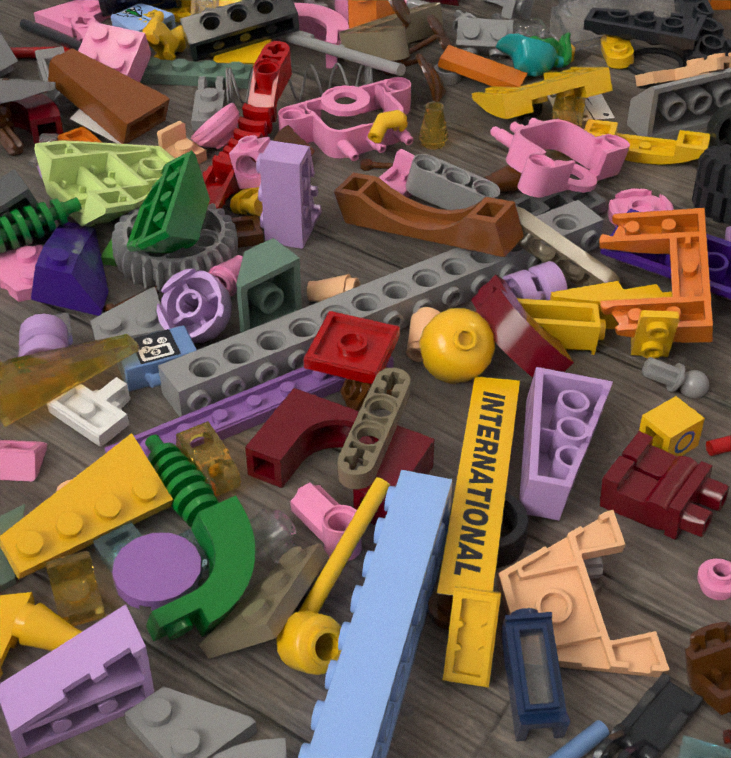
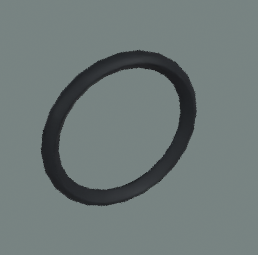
M648 47L634 51V57L647 53L666 55L677 60L679 68L685 67L683 58L667 49ZM632 64L627 67L635 75L647 73L638 70Z

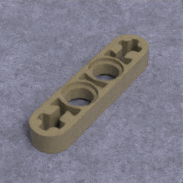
M516 206L524 235L517 244L543 263L548 261L554 262L561 269L564 277L578 287L614 281L621 283L620 278L613 270L527 210ZM541 241L547 243L550 247L546 246ZM570 261L574 262V263L577 264L579 267L573 265Z
M387 368L376 375L338 456L337 476L343 486L350 489H362L371 485L374 481L410 398L411 378L406 371L399 368ZM394 386L392 396L387 394V390ZM377 409H385L390 411L391 414L379 417L371 412ZM364 436H374L379 441L375 444H364L359 439ZM358 458L362 459L363 466H359L357 470H354L358 463Z

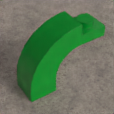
M236 495L197 513L191 530L206 556L208 578L202 586L193 592L151 611L146 628L154 642L165 636L169 640H173L186 634L194 627L193 622L201 637H204L211 633L238 604L252 576L256 551L250 520Z

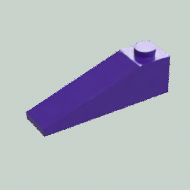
M68 222L63 226L58 225L43 246L35 265L31 300L97 316L102 314L109 290L103 262L100 258L101 253L95 228L81 226L72 222Z

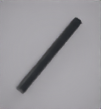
M27 19L20 21L21 29L69 49L73 48L77 51L81 46L82 41Z

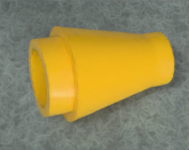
M28 602L17 614L11 633L12 636L19 639L20 645L52 651L83 631L72 626L40 602L34 605Z

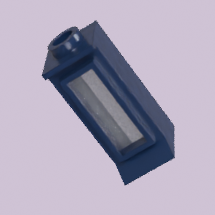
M533 608L516 610L511 615H505L501 629L516 741H525L530 729L552 728L554 738H563L571 721L566 711L552 624V612L539 613L537 609Z

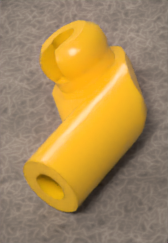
M400 110L379 113L367 135L369 140L374 143H381L387 129L397 131L399 128L400 132L404 131L408 125L407 116Z

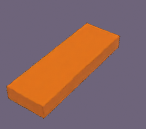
M451 45L447 46L438 62V67L489 86L520 87L525 83L528 74Z

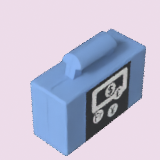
M184 325L114 343L116 363L124 382L128 385V391L148 386L151 388L161 386L158 365L197 350Z

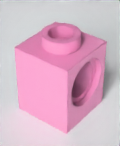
M255 135L243 137L229 153L240 189L260 186L261 174L257 173L256 163L251 158L257 162L259 153H263L270 142L269 137L257 138Z

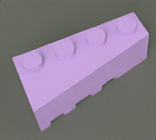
M536 367L526 400L519 501L527 510V515L560 520L602 415L613 381Z

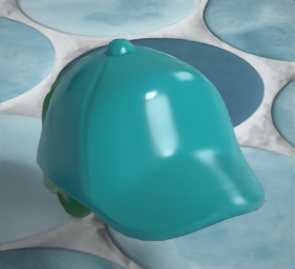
M569 32L563 34L559 42L552 37L541 39L537 36L529 38L520 34H508L502 37L496 44L497 50L511 57L514 68L528 73L527 76H542L543 73L548 72L553 67L565 68L572 60L571 33Z

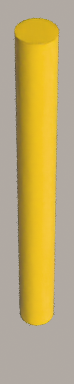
M378 477L375 478L298 612L310 611L318 613L386 496L388 487L391 486L387 481Z

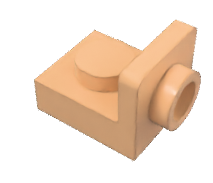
M177 121L157 132L158 145L175 159L192 150L196 155L198 164L207 160L206 149L186 137L185 123Z

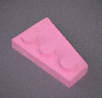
M74 0L34 12L36 23L71 37L76 36L75 30L71 26V19L73 17L88 14L95 17L99 23L111 17L102 16L98 0Z

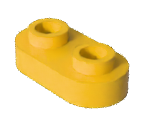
M609 34L601 37V52L607 66L614 69H622L634 63V49L630 40H623L619 36Z

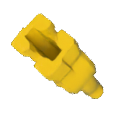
M157 11L143 28L142 32L146 34L149 46L155 51L154 57L160 60H175V53L183 52L187 47L182 26L179 25L169 30L163 23V12Z

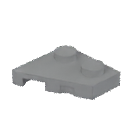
M155 287L147 289L90 320L98 354L114 351V343L165 330L159 322L156 311L157 303L160 304Z
M164 686L124 713L126 724L156 758H212L228 748L242 744L257 733L256 721L252 717Z

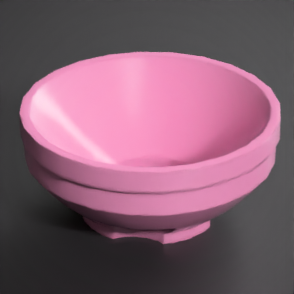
M232 102L215 113L191 136V140L204 148L219 149L224 146L230 138L234 137L233 131L238 127L240 115L235 104Z

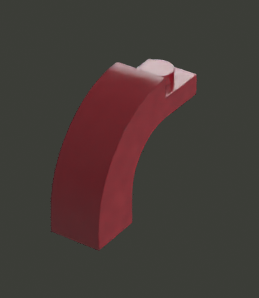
M43 94L11 102L9 110L13 112L11 118L14 121V127L28 131L32 135L34 145L35 143L58 141V135L63 134V127L59 109L53 100Z

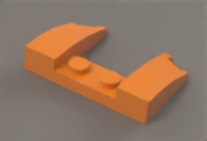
M693 208L613 214L612 222L618 225V228L613 236L605 234L600 236V249L670 254L672 297L601 301V311L603 314H612L618 323V326L615 327L616 334L634 338L642 310L679 312V323L673 342H712L713 320L705 209Z

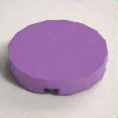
M150 533L135 538L122 547L114 559L113 581L119 597L127 604L140 609V605L151 607L153 611L198 589V582L202 577V561L196 546L186 538L172 533Z

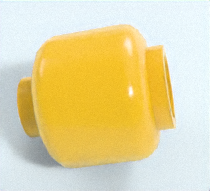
M310 611L293 613L277 636V652L281 660L291 669L312 675L327 673L330 661L339 660L342 651L338 650L341 626L331 616Z

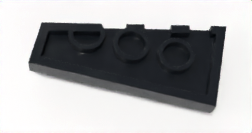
M673 0L676 13H683V19H696L697 14L707 15L705 27L694 50H683L686 66L687 60L704 58L706 60L709 55L725 53V56H728V53H731V39L726 40L724 37V27L721 22H717L713 18L715 12L708 0Z
M592 7L584 19L583 30L592 31L596 35L609 34L619 36L623 40L636 39L646 41L650 45L663 44L673 46L677 50H694L705 27L707 15L697 14L696 19H683V13H671V17H657L654 11H643L636 15H630V12L624 9Z

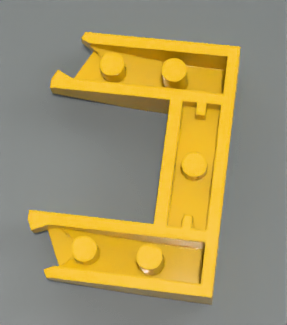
M570 67V69L563 70L562 72L543 73V81L520 87L491 86L485 88V92L472 93V98L486 112L499 118L510 119L534 112L532 104L548 101L547 96L556 94L557 97L573 95L588 98L613 91L609 67Z

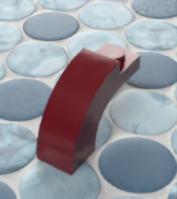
M495 274L471 299L477 309L476 312L489 323L495 343L532 378L536 367L565 372L574 363L561 342L543 329L525 311L506 281Z

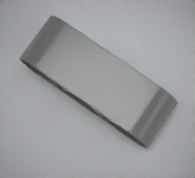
M428 154L414 156L405 185L406 190L412 195L446 210L464 209L477 204L485 197L498 199L500 195V188L492 181Z

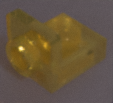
M88 551L66 555L46 562L57 612L60 617L72 626L106 617L91 556Z

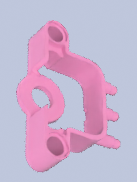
M393 77L360 87L343 85L330 88L319 98L281 108L278 111L279 131L289 125L306 143L314 142L327 156L349 158L351 161L358 160L359 154L372 150L383 153L386 151V146L400 141L406 145H411L413 137L406 129L402 132L399 131V128L397 131L387 129L382 142L374 143L367 136L373 123L336 130L328 127L321 119V110L336 116L348 117L382 108L383 112L400 110L406 115L411 110V82L403 77ZM350 97L356 100L352 104H339L335 102L336 99Z
M531 118L529 125L526 126L513 122L510 125V130L514 132V135L497 126L493 127L490 131L497 141L509 148L506 157L507 164L522 173L517 186L518 189L526 195L537 198L565 190L582 193L591 192L595 189L597 181L619 174L630 147V143L622 137L612 134L595 137L579 126L560 119L542 121ZM545 149L559 151L573 160L554 161L545 156ZM575 161L578 162V163H580V164L583 165L584 167H582V166H580V165H578V164H575ZM573 174L581 180L572 179L570 175Z

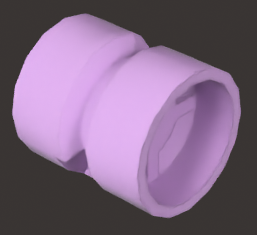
M551 261L533 266L528 271L521 270L503 277V280L506 281L515 297L521 299L550 300L551 292L567 289L564 274Z
M36 314L27 318L21 324L19 330V371L24 378L34 383L48 384L56 382L68 370L67 326L60 318L54 315Z

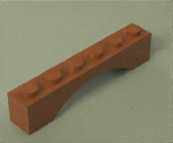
M354 172L334 190L343 219L347 224L506 257L524 237L517 208L513 201L485 197L477 204L464 209H437L405 197L379 177Z

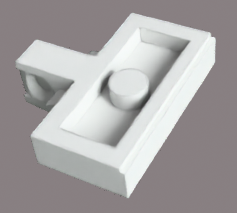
M118 377L102 389L94 391L74 380L46 403L49 413L99 447L105 445L130 425L128 416L122 411V407L131 400V397L129 396L127 383Z

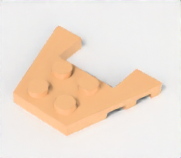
M725 53L709 55L706 60L704 58L687 60V66L635 75L636 87L672 82L731 68V53H728V56H725Z
M614 510L602 513L598 516L597 520L583 528L580 526L569 532L567 537L548 548L545 546L499 572L497 583L507 615H511L512 612L523 608L537 609L539 613L552 612V624L560 668L659 678L663 672L668 674L670 669L657 632L610 640L583 561L623 552L626 544ZM538 636L520 637L524 664L543 666Z

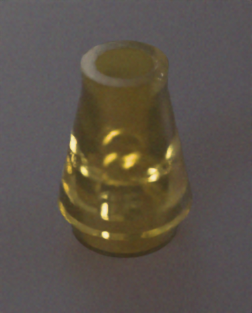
M432 101L425 106L419 139L422 146L427 149H440L445 146V142L449 138L444 116V105L440 102Z

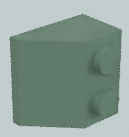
M274 238L244 252L236 283L240 333L302 309L300 258Z

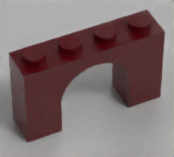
M293 388L246 445L247 474L283 488L307 457L323 449L343 448L359 411ZM397 426L376 477L396 487L401 470L428 475L434 463L435 439ZM364 436L359 441L364 444H375L379 439L374 436ZM371 485L362 489H353L354 509L357 510ZM386 496L370 522L373 525H376L379 517L386 518L387 511L384 510Z

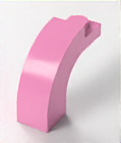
M294 3L298 12L299 30L314 34L315 39L338 46L341 44L339 32L349 29L347 20L341 14L316 4ZM326 54V68H333L338 62V57Z

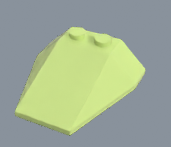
M61 140L35 143L34 147L47 194L52 199L57 198L60 202H66L77 197L82 210L72 213L70 216L81 226H94L98 223L110 222L134 209H138L153 184L162 177L160 172L164 165L175 159L161 146Z

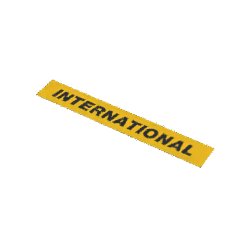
M476 376L474 378L437 594L454 595L455 586L493 591L520 386L519 380Z

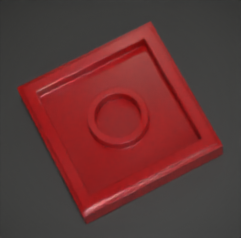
M329 311L304 357V368L372 384L376 375L385 369L400 337V327Z

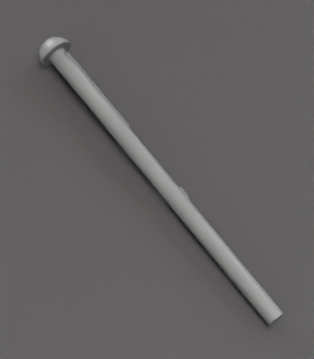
M301 30L272 39V42L276 39L283 40L398 76H403L406 71L404 64L349 49L342 44L338 46L315 39L314 34Z

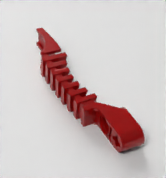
M273 41L263 47L253 66L248 104L244 103L242 106L243 117L240 116L238 119L239 129L235 128L233 131L234 139L230 138L228 141L229 146L226 145L223 152L220 151L218 156H213V166L209 165L203 175L210 198L209 204L214 203L216 209L222 208L231 194L235 195L243 190L239 188L229 153L241 138L255 135L257 138H265L273 130L272 122L275 123L277 120V102L292 75L290 47L285 42Z

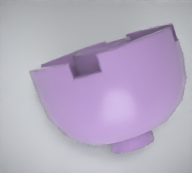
M185 269L174 274L161 290L164 293L161 305L157 303L156 311L161 326L167 330L184 325L193 343H204L217 337L226 328L231 318L232 302L229 291L217 277L206 271Z

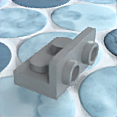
M458 18L456 47L476 55H489L493 59H503L508 55L497 50L496 44L505 35L513 34L514 20Z

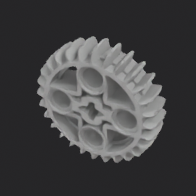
M214 203L208 205L206 218L204 219L197 243L190 248H181L173 253L130 252L126 246L140 207H138V210L134 209L128 212V215L120 216V222L115 224V230L112 232L113 258L118 271L123 272L126 279L132 278L135 285L143 282L145 289L157 286L159 292H161L164 284L174 274L185 269L208 272L212 267L234 258L238 249L237 231L231 216L225 215V211L222 208L216 209Z

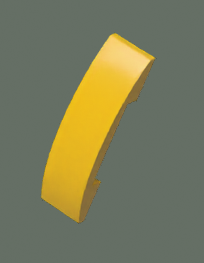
M588 119L584 129L595 137L612 134L624 138L630 143L625 160L643 164H676L695 160L708 149L710 142L709 133L684 130L679 131L677 140L617 133V122Z

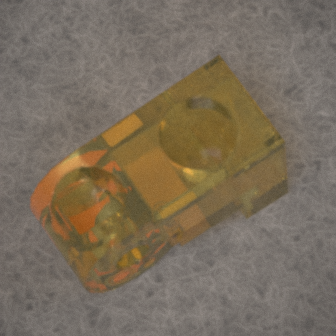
M209 421L176 434V446L194 463L197 470L203 473L205 482L210 484L216 497L241 486V478L236 464ZM204 437V444L194 448L191 447L190 443L193 439Z

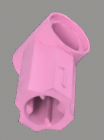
M310 482L300 487L295 497L290 501L291 511L324 543V550L330 558L357 510L351 506L340 505L320 485L315 486ZM361 539L348 561L355 559L362 550Z

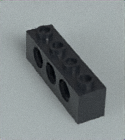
M241 0L201 13L191 14L180 19L183 35L193 61L203 60L299 31L298 12L293 0Z

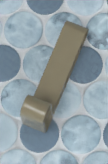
M427 3L410 8L409 18L411 23L406 30L396 13L339 32L341 44L346 48L390 61L408 58L410 56L409 43L434 35L427 21L429 15H434L444 27L441 3Z

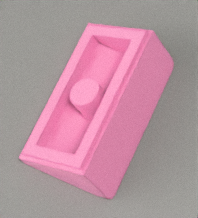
M0 440V480L34 481L39 474L47 450V443Z

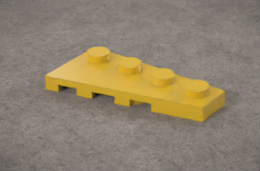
M131 433L0 535V548L19 580L171 507L173 498Z

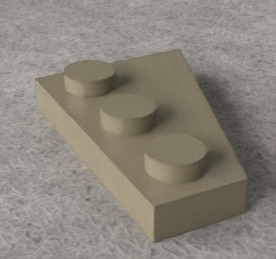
M318 543L304 549L301 546H296L284 553L279 559V563L199 644L207 658L211 659L277 638L288 618L329 557L322 545Z

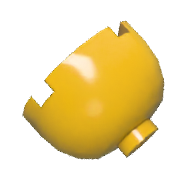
M452 308L435 315L423 328L419 339V349H421L422 362L425 368L436 379L449 384L470 381L485 371L491 363L495 351V341L489 323L480 314L466 308Z

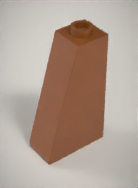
M73 48L62 54H57L50 60L48 82H56V89L121 144L131 142L166 120L170 101L166 95Z

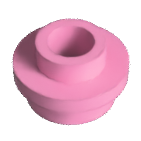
M709 559L703 562L697 574V580L702 592L714 600H727L731 598V562L724 559Z

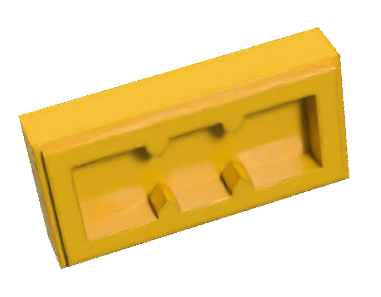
M459 586L454 587L443 681L489 688L501 599L500 592Z

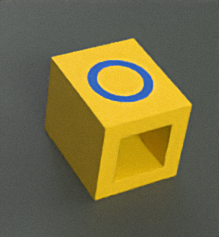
M675 396L643 414L639 431L653 437V446L675 456H682L699 445L705 418Z

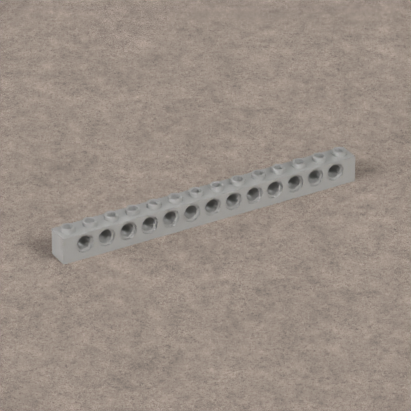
M579 200L535 216L585 252L600 247L599 238L602 234L604 219ZM541 241L543 244L550 247L547 243ZM518 244L515 245L506 257L459 247L158 365L162 394L179 417L304 367V357L329 311L399 326L402 329L410 326L411 316L420 308L430 307L441 313L470 301L478 293L479 289L486 285L495 274L503 279L506 275L521 270L528 271L529 268L543 262Z

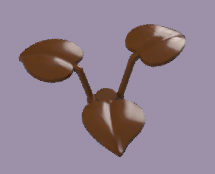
M388 0L398 18L403 22L402 26H405L406 30L411 21L409 18L410 11L405 0ZM431 14L427 17L434 35L411 47L409 54L434 40L439 41L444 51L448 45L454 46L450 38L447 37L444 27L434 15ZM420 53L412 60H408L411 58L409 56L405 59L393 61L404 64L405 67L419 64L429 85L433 105L438 103L446 94L445 86L437 71ZM383 71V72H384L386 75H388V76H389L390 74H392V73H388V72Z

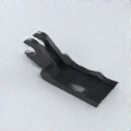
M663 672L654 685L646 691L629 715L621 723L617 724L610 735L601 742L592 758H612L620 749L623 751L617 758H660L700 708L704 698L696 693L694 696L690 695L670 682L671 677Z

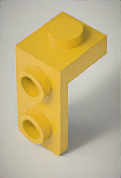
M642 310L634 338L631 337V355L643 356L645 358L652 357L654 359L668 357L679 323V312Z

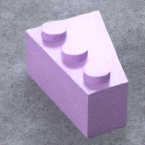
M270 140L264 152L259 153L256 162V171L261 174L258 200L263 205L260 227L264 229L265 241L274 238L284 246L303 249L322 212L321 205L314 204L313 196L317 197L318 188L310 184V177H314L315 174L310 146Z
M125 604L0 683V706L19 758L26 757L125 716L124 713L154 693L146 645L127 605Z

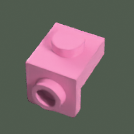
M400 149L396 152L393 166L379 178L408 198L412 194L406 190L405 185L415 155Z

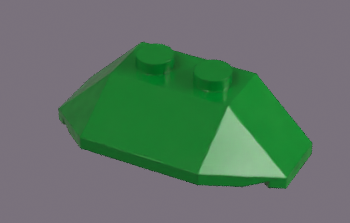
M192 150L166 163L160 172L162 177L153 184L140 206L126 246L130 252L173 253L181 248H190L199 240L210 198L196 155Z

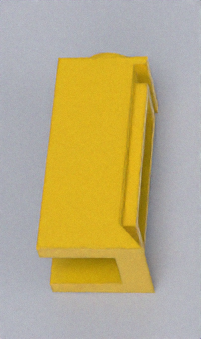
M517 298L525 311L543 329L558 339L565 349L590 350L591 355H595L598 340H604L606 330L605 319H600L598 304Z

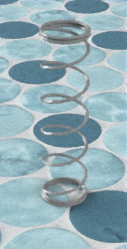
M338 62L332 69L328 89L331 88L337 65L341 69L346 86H349L344 69ZM311 63L305 70L299 99L296 96L291 77L289 79L293 96L297 102H300L302 99L310 66L315 74L321 96L323 94L318 74ZM362 64L357 74L355 87H358ZM365 66V85L373 83L372 67ZM226 67L228 104L234 103L233 84L239 101L243 105L248 101L253 69L250 75L246 99L243 102L231 67Z

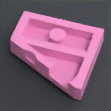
M42 245L23 246L0 254V287L8 290L9 295L18 302L31 300L35 265L42 251Z

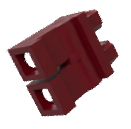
M638 431L622 452V456L617 458L603 476L599 506L607 510H614V513L650 528L665 530L664 535L674 540L677 539L682 530L702 538L710 526L713 512L699 505L702 504L720 512L727 501L729 486L710 478L713 465L703 461L698 464L690 457L675 456L652 445V436Z

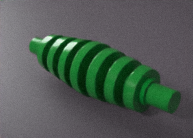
M75 197L66 202H60L57 198L49 200L51 205L49 209L45 202L36 203L39 212L37 214L31 205L23 207L25 219L15 209L10 212L14 224H10L5 215L0 217V254L7 252L4 242H8L11 249L15 250L20 248L18 236H20L24 245L28 246L33 244L30 231L39 240L45 237L42 226L45 225L48 232L51 233L56 230L54 221L57 220L61 226L67 224V217L70 214L82 210L78 198Z
M151 435L145 441V445L151 452L148 460L173 498L171 507L183 518L189 527H192L198 512L219 503L205 475L199 471L194 463L175 444L170 442L164 443L159 435Z

